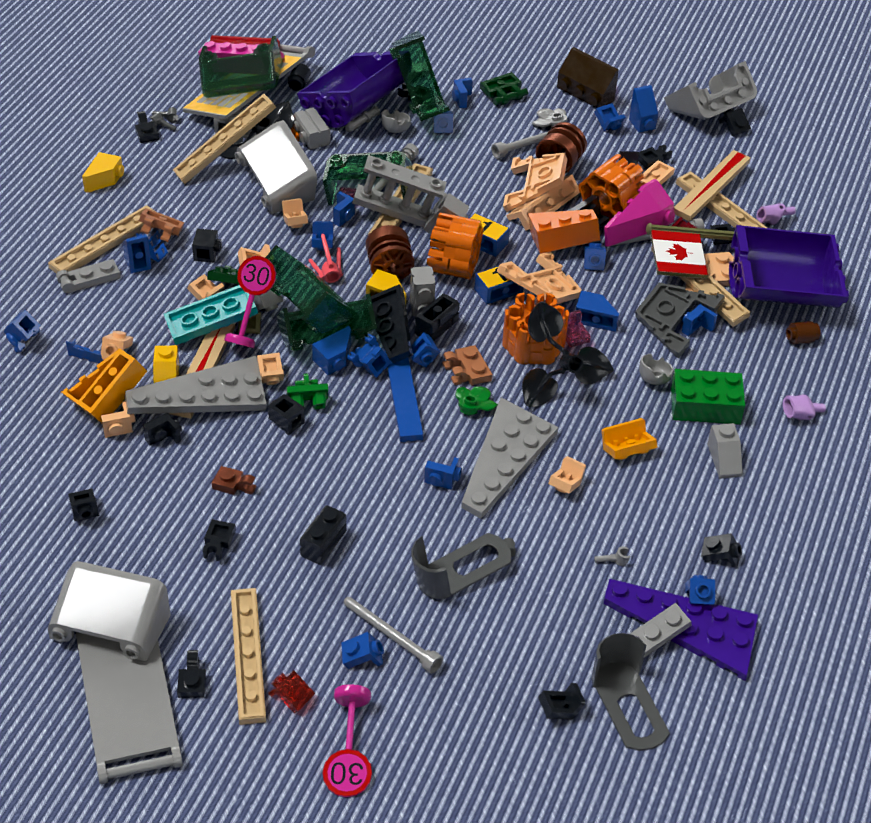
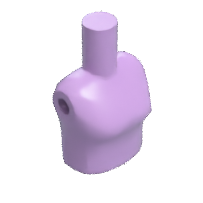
M781 203L762 206L758 209L756 218L760 223L775 225L782 216L794 215L796 210L795 207H786Z
M807 395L786 396L783 400V410L788 418L810 420L815 417L816 412L824 413L826 410L825 404L812 403Z

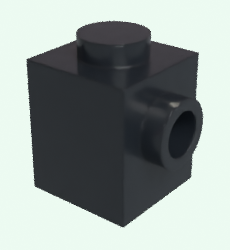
M197 228L192 243L193 261L215 262L217 252H220L222 247V240L218 239V230Z

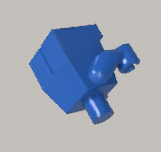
M25 309L6 326L3 332L7 340L14 346L15 352L20 353L25 348V344L21 340L27 341L30 337L36 336L40 332L39 327L41 325Z
M368 334L369 337H365L367 343L362 348L357 347L355 353L350 352L351 355L348 354L347 359L353 362L355 367H363L370 375L377 378L392 362L383 349L379 347L376 337Z

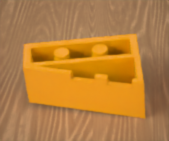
M119 348L99 363L95 371L88 376L83 375L79 378V383L70 389H64L61 393L102 423L101 415L114 413L124 401L125 391L133 389L147 370L135 358Z

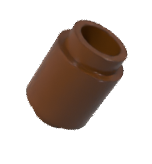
M812 321L790 323L786 329V337L792 344L813 343L815 340H819L821 335L820 326Z

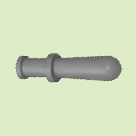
M374 106L370 111H364L361 116L346 124L345 130L352 132L365 122H370L371 118L380 115L379 108Z

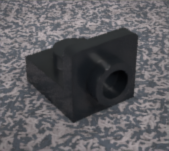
M168 413L143 424L145 441L149 446L164 440L168 436L176 444L181 442V425L176 419L173 420Z

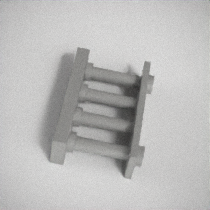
M368 155L363 171L369 174L364 186L358 184L352 203L424 227L432 212L430 208L435 196L443 197L447 182ZM376 176L388 180L384 193L372 189ZM396 183L408 186L404 199L392 196ZM415 190L428 193L423 206L411 202Z

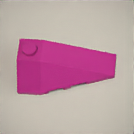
M653 179L642 185L638 189L639 194L634 199L630 198L627 201L628 206L623 212L618 211L604 227L605 246L609 247L647 234L646 226L648 223L668 226L674 222V202L658 180Z

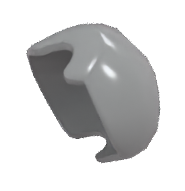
M387 109L381 112L382 125L390 133L406 131L411 125V117L406 113L395 110L393 114H390Z
M646 354L642 356L639 365L642 379L649 384H666L673 376L674 369L672 365L667 363L663 357L659 360H654L652 354Z

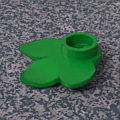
M477 386L472 388V390L459 387L455 392V397L459 400L460 411L467 415H474L478 410L491 411L498 406L496 402L489 400L491 392L486 387Z

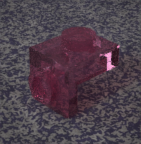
M580 310L569 312L566 342L569 347L590 342L591 336L581 322L582 312Z

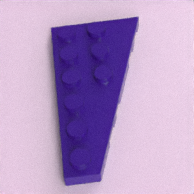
M609 579L603 604L628 618L634 617L646 623L676 603L691 620L692 626L670 641L700 657H708L716 662V666L723 670L728 668L737 673L738 678L746 681L758 614L717 604H690L688 597Z

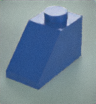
M648 85L634 88L629 115L630 122L639 133L656 129L658 110L653 87Z
M147 234L125 239L122 242L124 258L130 273L151 269Z
M581 290L576 305L574 323L616 332L619 318L617 310L603 295Z
M348 326L312 344V359L327 375L339 371L346 366L347 355L351 347V328Z

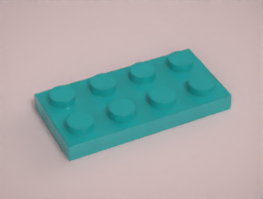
M238 285L164 313L163 315L175 345L188 342L191 339L243 320L249 293L245 292ZM254 301L249 318L259 314Z

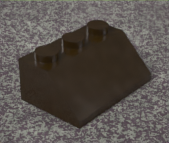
M573 47L558 72L557 88L596 108L605 106L615 101L619 69Z

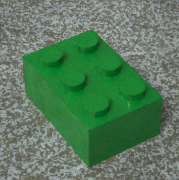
M674 369L671 384L672 420L741 425L745 409L742 373Z

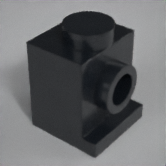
M286 394L273 400L268 405L269 419L285 429L287 435H290L305 423L304 407Z

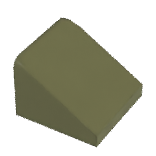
M261 312L249 318L245 334H260ZM242 320L238 321V333L240 332Z

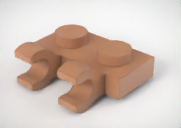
M147 208L143 210L139 221L144 223L140 232L148 235L151 228H159L163 230L160 239L169 242L171 236H178L185 223Z
M476 345L455 349V353L448 351L443 354L446 361H443L442 364L446 370L452 369L455 376H452L451 380L454 385L467 381L471 385L492 381L493 374Z

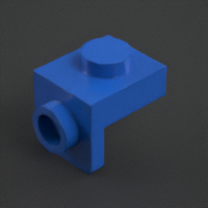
M472 78L454 80L452 98L454 102H457L459 108H467V96L472 94Z
M613 103L598 107L594 111L604 131L620 128L626 118L624 114L618 115Z
M437 108V111H432L434 133H453L452 111H448V108Z
M341 191L337 193V205L333 207V223L339 227L355 215V204L352 203L354 198Z
M314 221L312 248L324 251L322 234H325L328 248H333V222Z
M601 242L584 244V269L604 270L606 247Z
M700 304L691 312H687L683 317L682 333L689 337L701 326L709 331H713L716 325L717 314Z
M423 333L411 345L412 353L414 354L411 359L413 362L427 367L440 353L430 335Z
M454 457L451 466L427 461L424 483L452 490L454 482L459 481L462 468L459 467V458Z
M704 575L692 576L685 583V593H689V603L714 605L715 579H707V576Z
M369 632L341 642L342 661L346 668H352L369 660L377 666L383 664V645L380 640H376Z

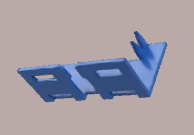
M159 230L148 239L150 258L157 262H160L168 253L164 243L160 245L156 252L153 251L162 241Z
M76 339L73 342L66 341L69 356L88 359L89 362L101 363L103 361L100 351L94 350L91 352L90 348L76 345Z

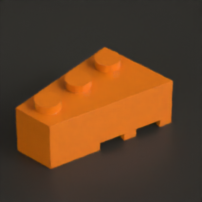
M593 209L528 213L531 236L540 254L600 241L598 218Z

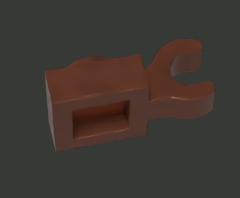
M221 466L212 481V489L233 495L237 490L253 494L256 489V485L253 484L255 477L244 475L243 471Z

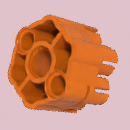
M620 154L614 155L591 172L578 187L583 201L591 195L599 196L601 214L608 216L609 220L618 211L623 212L628 206L627 201L630 198L634 199L639 194L638 189L646 184L644 181H641L644 178V174L639 164L630 163L628 165V161L624 157L616 163L621 158Z
M440 212L438 214L440 218H437L436 226L433 227L430 237L436 240H430L431 248L429 249L428 256L432 257L427 258V266L432 267L433 272L471 280L480 254L483 236L482 223L480 220Z
M524 292L516 295L515 305L505 309L502 346L507 349L509 354L519 364H552L561 351L553 346L548 339L543 342H537L530 336L528 319L532 309L536 306L534 305L535 296L528 293L526 304H524L525 294ZM543 293L537 295L536 304L544 301ZM546 293L545 303L556 308L563 318L561 332L557 336L552 337V339L564 348L569 311L557 305V300L553 294Z

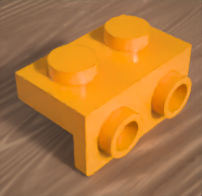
M643 418L613 425L601 430L603 450L614 459L623 460L630 455L644 454L651 449L657 448V439L646 432L645 420Z

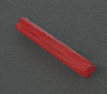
M212 35L210 41L215 43L262 44L272 46L275 49H279L280 41L277 38Z

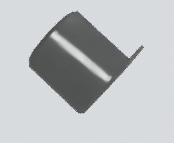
M486 533L428 564L423 536L418 538L411 548L417 584L426 596L434 599L452 597V595L511 564V551L508 544L499 536ZM487 544L492 545L498 551V558L464 576L458 574L453 567L455 561Z
M617 633L604 638L598 644L591 678L592 685L596 688L625 747L638 751L650 750L663 744L670 732L639 676L647 645L640 638L632 634ZM629 694L637 696L654 728L652 734L647 737H637L634 735L617 702L620 697Z

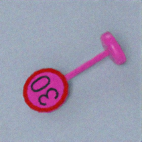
M262 256L247 258L239 267L237 279L240 287L249 293V298L239 335L227 333L224 341L250 348L255 347L253 339L244 337L255 295L267 293L276 281L274 265L269 259Z
M354 684L338 686L334 690L335 701L341 706L348 707L346 749L332 754L325 762L323 768V779L328 790L336 796L345 798L362 793L370 784L372 777L371 764L367 757L359 751L352 750L355 708L363 707L370 702L371 691L364 686Z

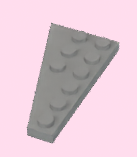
M256 356L125 391L127 414L265 411L267 405Z
M501 397L464 494L461 508L482 519L557 435L558 427Z

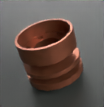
M559 122L552 127L537 145L536 157L543 158L542 156L545 154L565 153L567 157L565 173H568L586 151V137L574 124Z
M386 225L373 230L368 235L366 251L371 272L374 274L379 269L396 275L399 280L406 278L411 273V268L414 267L415 261L406 231L398 226Z

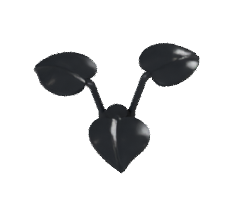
M286 101L275 105L277 108L252 128L244 142L242 136L220 156L227 159H235L237 147L250 140L254 133L259 134L276 122L284 120L291 130L294 125V115L290 102Z
M544 301L536 304L528 319L529 334L537 342H543L548 339L563 355L559 361L560 369L547 374L544 369L535 368L525 375L522 382L524 403L528 407L543 405L554 397L558 389V383L555 379L551 378L553 375L564 374L567 371L575 373L576 378L581 383L593 384L614 371L608 358L594 347L581 348L577 355L569 353L568 350H565L556 343L552 337L557 336L561 332L563 318L556 308Z

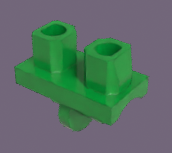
M304 373L303 380L295 381V386H287V396L303 407L305 400H313L314 409H324L326 399H328V383L318 384V379L309 380L308 373Z

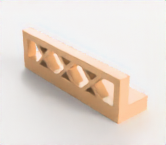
M573 175L565 176L563 184L511 211L506 215L508 220L519 218L524 229L529 230L528 213L555 212L580 193Z

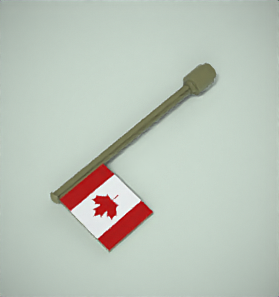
M648 223L646 226V233L651 236L657 275L707 279L708 272L701 238L732 240L734 231L652 225L651 223Z

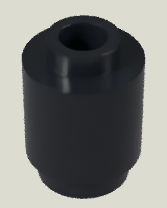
M300 63L292 69L288 77V85L292 90L299 91L305 87L311 75V70L307 65Z

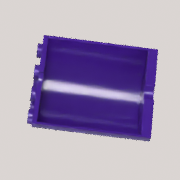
M388 51L381 54V56L378 52L354 53L298 92L300 105L304 109L314 107L328 127H343L407 80V75L411 70L409 51Z
M736 225L731 243V249H735L734 259L729 261V284L733 297L839 308L843 303H847L849 292L845 287L846 277L841 270L842 259L839 258V244L836 243L835 235Z

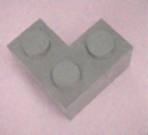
M444 193L443 197L434 205L423 230L429 234L432 233L433 227L436 226L437 218H440L438 217L440 212L468 218L466 213L469 206L452 194Z

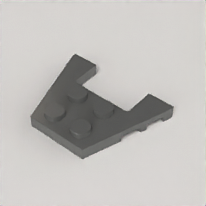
M659 282L637 308L635 317L677 358H680L689 347L690 340L673 331L683 320L685 314L694 305L699 306L700 304L715 313L725 301V295L718 293L716 296L705 294L702 290L693 292L686 290V287Z

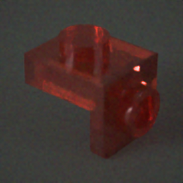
M294 670L286 675L283 672L271 682L274 687L268 692L271 697L277 694L294 714L315 694Z

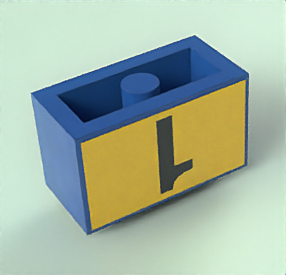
M477 213L470 217V219L480 220L483 226L480 250L496 257L509 244L510 228Z
M499 266L475 273L474 289L486 305L523 293L524 287L498 273L497 269Z

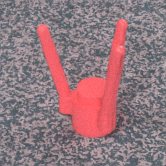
M322 234V243L327 261L322 266V271L312 259L308 261L318 273L320 280L334 283L343 276L341 271V248H337L336 263H334L331 259L325 234Z

